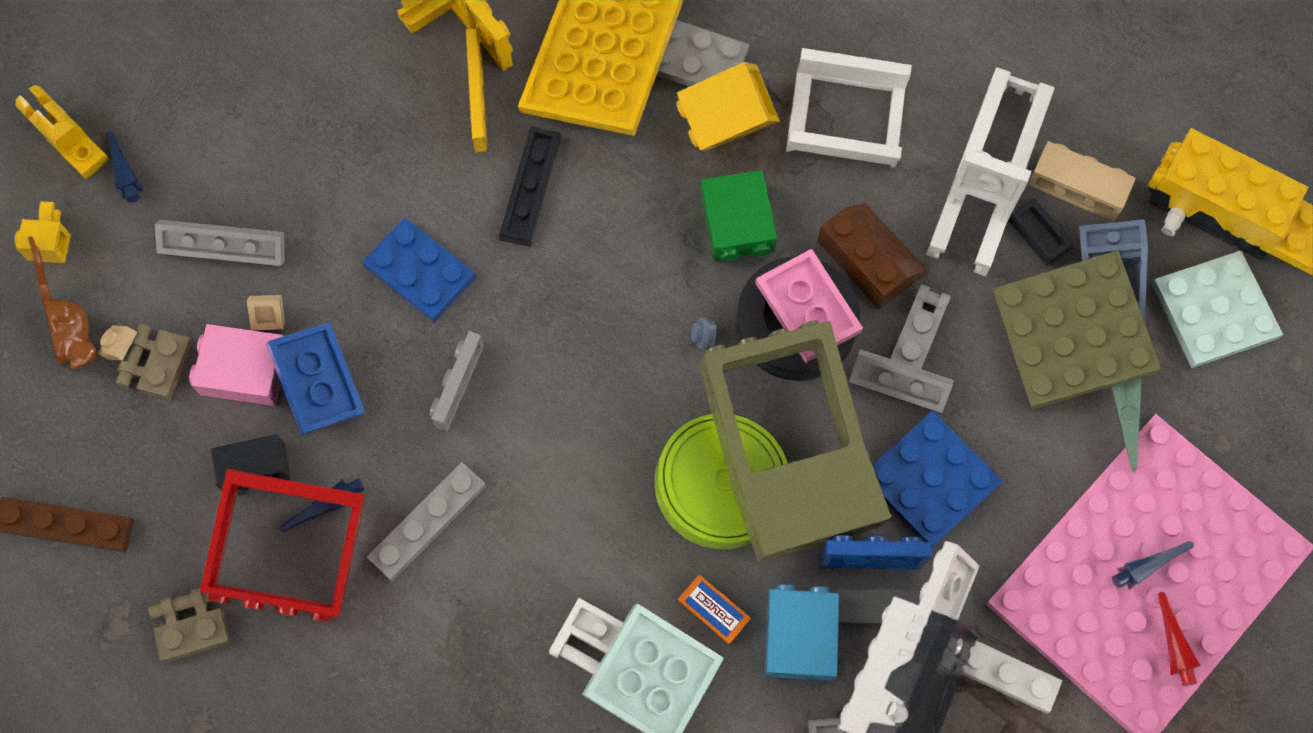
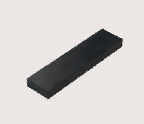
M530 126L499 234L500 241L527 247L531 246L561 139L560 132Z

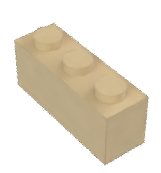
M1047 141L1027 185L1114 222L1123 210L1136 178L1128 175L1126 171L1120 168H1111L1099 163L1098 160L1091 156L1075 153L1065 145Z

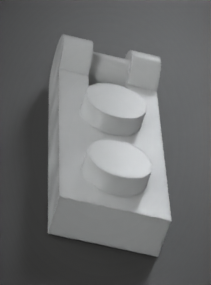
M923 284L920 285L890 358L922 369L951 298V295L943 292L941 295L929 290L930 287ZM924 302L936 307L933 313L921 309Z

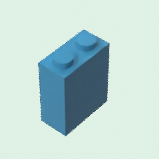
M777 585L776 589H770L767 605L765 677L823 681L835 680L837 677L839 593H830V588L811 587L810 592L796 591V586Z

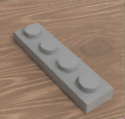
M160 219L155 223L156 250L158 254L282 266L285 262L284 232Z
M461 462L367 556L368 560L393 582L487 487L486 484Z

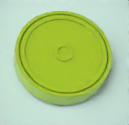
M709 414L693 419L680 427L671 436L658 460L654 486L660 510L668 523L680 535L700 546L711 549H734L748 545L751 541L731 486L713 416ZM735 415L748 467L752 472L756 473L788 464L783 450L769 432L757 423Z

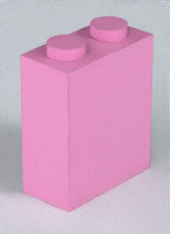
M207 324L204 334H201L198 339L197 350L199 356L196 365L194 364L190 370L189 380L191 386L202 396L276 406L281 382L266 343L283 337V335Z

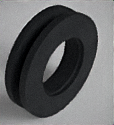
M786 257L772 261L757 270L747 281L739 298L736 316V329L739 341L749 337H756L757 340L769 337L768 335L771 332L767 327L765 311L769 304L755 284L756 278L795 257ZM820 261L860 323V306L853 287L838 270ZM856 336L837 346L842 362L851 351ZM800 353L756 364L768 374L786 380L803 381L821 377L817 358L805 363Z

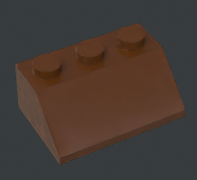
M866 203L844 208L820 228L817 242L878 309L886 305L927 272L922 264Z

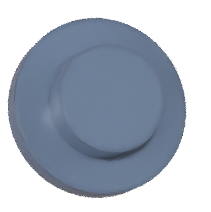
M700 317L697 323L692 325L691 338L693 342H696L699 349L713 346L716 340V324L714 321L708 320L707 317Z

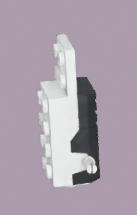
M945 541L942 550L937 552L933 562L934 570L929 582H926L921 589L919 605L893 597L891 605L887 606L884 610L882 626L878 636L870 643L868 649L869 657L865 667L858 673L855 679V690L852 698L841 712L839 729L846 733L940 732L957 690L958 679L961 680L964 673L963 666L965 663H968L971 655L970 649L974 647L978 638L961 624L958 618L980 566L959 545Z

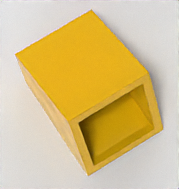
M742 62L677 92L679 101L676 102L677 108L684 119L687 118L691 127L688 130L689 137L693 145L699 147L700 151L710 150L780 122L756 64Z

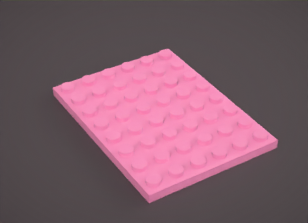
M1155 414L1139 431L1136 472L1134 473L1131 470L1125 447L989 599L986 605L1129 733H1161L1311 553L1313 544ZM1187 541L1194 543L1192 549L1172 559L1130 590L1127 585L1117 588L1112 581V576L1120 573L1117 568L1125 566L1127 562L1164 552ZM1160 592L1166 594L1175 618L1201 665L1194 669L1197 681L1194 685L1183 686L1179 674L1171 676L1165 626L1158 599V593Z

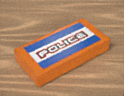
M700 574L677 599L680 605L728 646L751 620L745 612Z

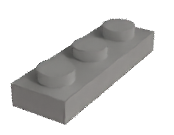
M469 331L466 339L459 341L455 351V358L457 360L453 369L448 368L443 378L442 386L445 388L440 398L436 397L432 403L430 416H432L431 419L435 428L448 432L484 348L482 337L477 333Z
M861 349L859 350L849 380L850 383L940 413L944 410L954 381Z

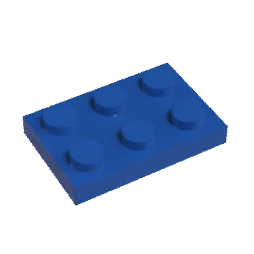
M405 217L362 261L366 269L434 323L477 278L474 271Z
M330 322L276 338L266 343L301 436L365 413Z
M846 535L833 536L832 540L826 541L820 553V568L921 570L932 557L931 543L921 542L919 537L901 538V542H887V538L883 536L867 537L866 541H853V537Z

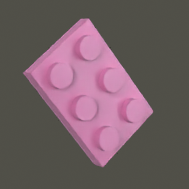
M812 249L756 278L755 284L783 328H786L788 332L800 329L801 325L809 321L818 320L819 323L831 321L838 346L860 334L863 330V327ZM813 351L800 353L805 363L816 358Z

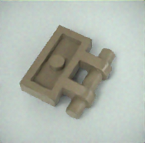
M139 324L136 331L137 334L130 345L125 361H121L117 369L120 373L116 384L128 388L132 377L140 379L136 388L139 392L171 400L193 341L190 337L164 330H159L155 341L149 340L148 337L152 328ZM142 352H149L150 355L145 367L137 366Z
M200 587L192 589L191 594L178 598L169 596L161 599L158 604L148 606L151 619L164 616L166 620V625L153 628L160 662L167 663L231 643L224 610L218 608L210 611L208 602H211L208 600L209 594L199 592ZM195 607L196 616L183 620L179 619L178 611Z

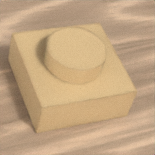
M281 295L248 297L247 307L251 331L284 329L286 323Z
M111 326L103 334L100 341L102 346L97 354L108 360L123 361L137 332L127 326Z

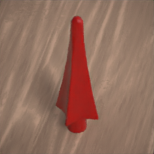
M1160 592L1158 593V599L1165 626L1171 676L1179 674L1183 686L1194 685L1197 683L1194 669L1201 665L1175 618L1166 594Z

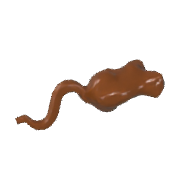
M33 236L28 237L57 365L61 366L65 362H70L71 370H76L95 362L97 358L96 348L89 340V320L86 312L75 302L56 300L51 297L40 250L35 244Z

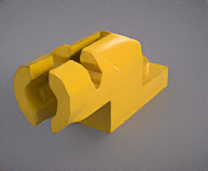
M34 85L28 89L37 97L36 100L48 112L46 117L39 110L35 112L21 95L16 99L15 106L85 180L110 160L84 133L81 127L40 86Z

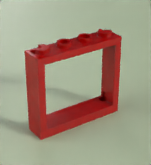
M227 469L199 592L209 594L208 600L228 604L229 598L243 600V607L263 610L264 604L278 606L276 613L297 616L298 610L312 612L311 619L331 622L332 616L340 617L366 496L364 494ZM239 487L352 507L331 604L218 584Z

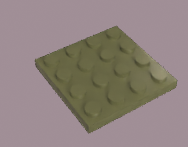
M1119 250L992 289L1031 410L1153 375L1161 371Z

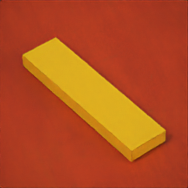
M477 28L466 29L472 140L475 152H486L487 134L481 41Z

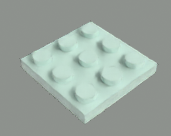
M1242 251L1157 278L1151 283L1191 368L1277 340L1283 335Z
M634 604L582 695L642 733H682L724 658L639 604Z

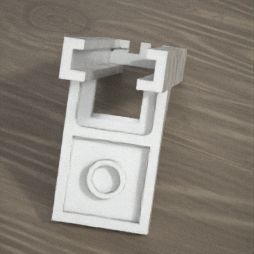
M997 67L926 253L927 256L938 259L940 252H945L966 194L994 203L996 205L974 263L976 264L974 273L985 277L992 265L1005 225L1028 183L1032 171L1027 170L1026 167L1055 88L1041 82L1039 85L1010 76L1011 72ZM1008 86L1016 88V94L1022 95L1024 91L1031 93L1030 101L1033 103L1012 161L1004 162L991 157L990 154L982 151L1003 92H1006Z

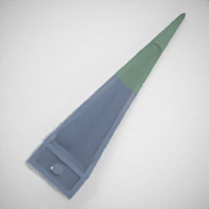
M1145 219L1079 226L1082 261L1119 250L1145 323L1148 266ZM1142 378L1112 386L1131 470L1134 473L1137 470Z

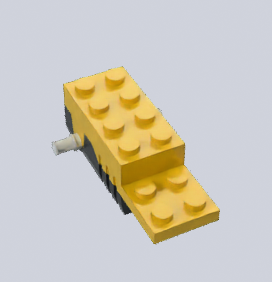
M1190 128L1181 143L1171 142L1160 161L1161 164L1147 185L1152 193L1149 203L1168 213L1164 221L1165 225L1161 229L1163 234L1174 236L1176 229H1179L1182 222L1185 221L1216 238H1223L1224 242L1238 246V249L1245 253H1252V256L1259 260H1262L1269 253L1313 276V205L1303 200L1309 188L1308 186L1193 128Z

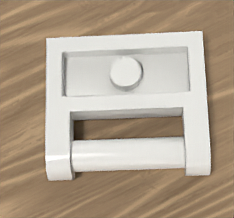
M578 598L553 642L549 654L556 658L561 656L594 674L600 662L568 645L569 638L573 635L606 654L624 622Z

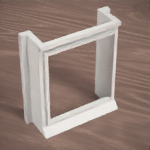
M802 48L796 75L785 152L798 150L887 164L895 168L897 162L901 159L902 147L898 146L905 89L911 75L912 65ZM812 79L891 91L886 145L804 132Z

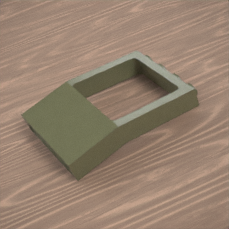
M818 320L804 323L799 327L800 329L788 332L784 328L770 333L769 337L759 340L756 337H749L739 341L736 346L725 348L724 345L715 346L706 351L699 364L731 486L758 563L825 544L827 540H832L833 536H851L882 527L892 518L863 442L831 321L819 323ZM805 351H813L817 358L841 449L754 473L748 467L723 373Z

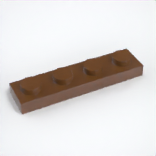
M1 497L0 499L1 533L126 553L135 521L131 517Z

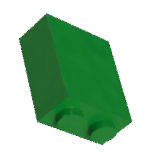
M763 170L701 180L700 196L713 261L731 262L747 255L763 257L775 251L777 236Z

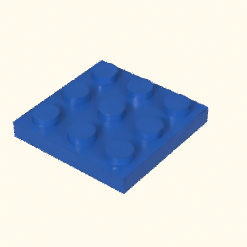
M933 411L872 465L886 504L923 542L931 543V549L1003 482Z

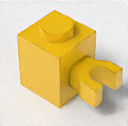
M41 201L39 220L22 219L20 230L15 234L16 249L27 261H34L28 241L30 236H33L35 244L40 250L42 262L65 263L71 234L59 222L62 212L55 209L53 202Z

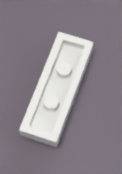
M976 641L974 647L970 649L971 655L968 663H965L963 666V675L1046 714L1050 713L1062 680Z

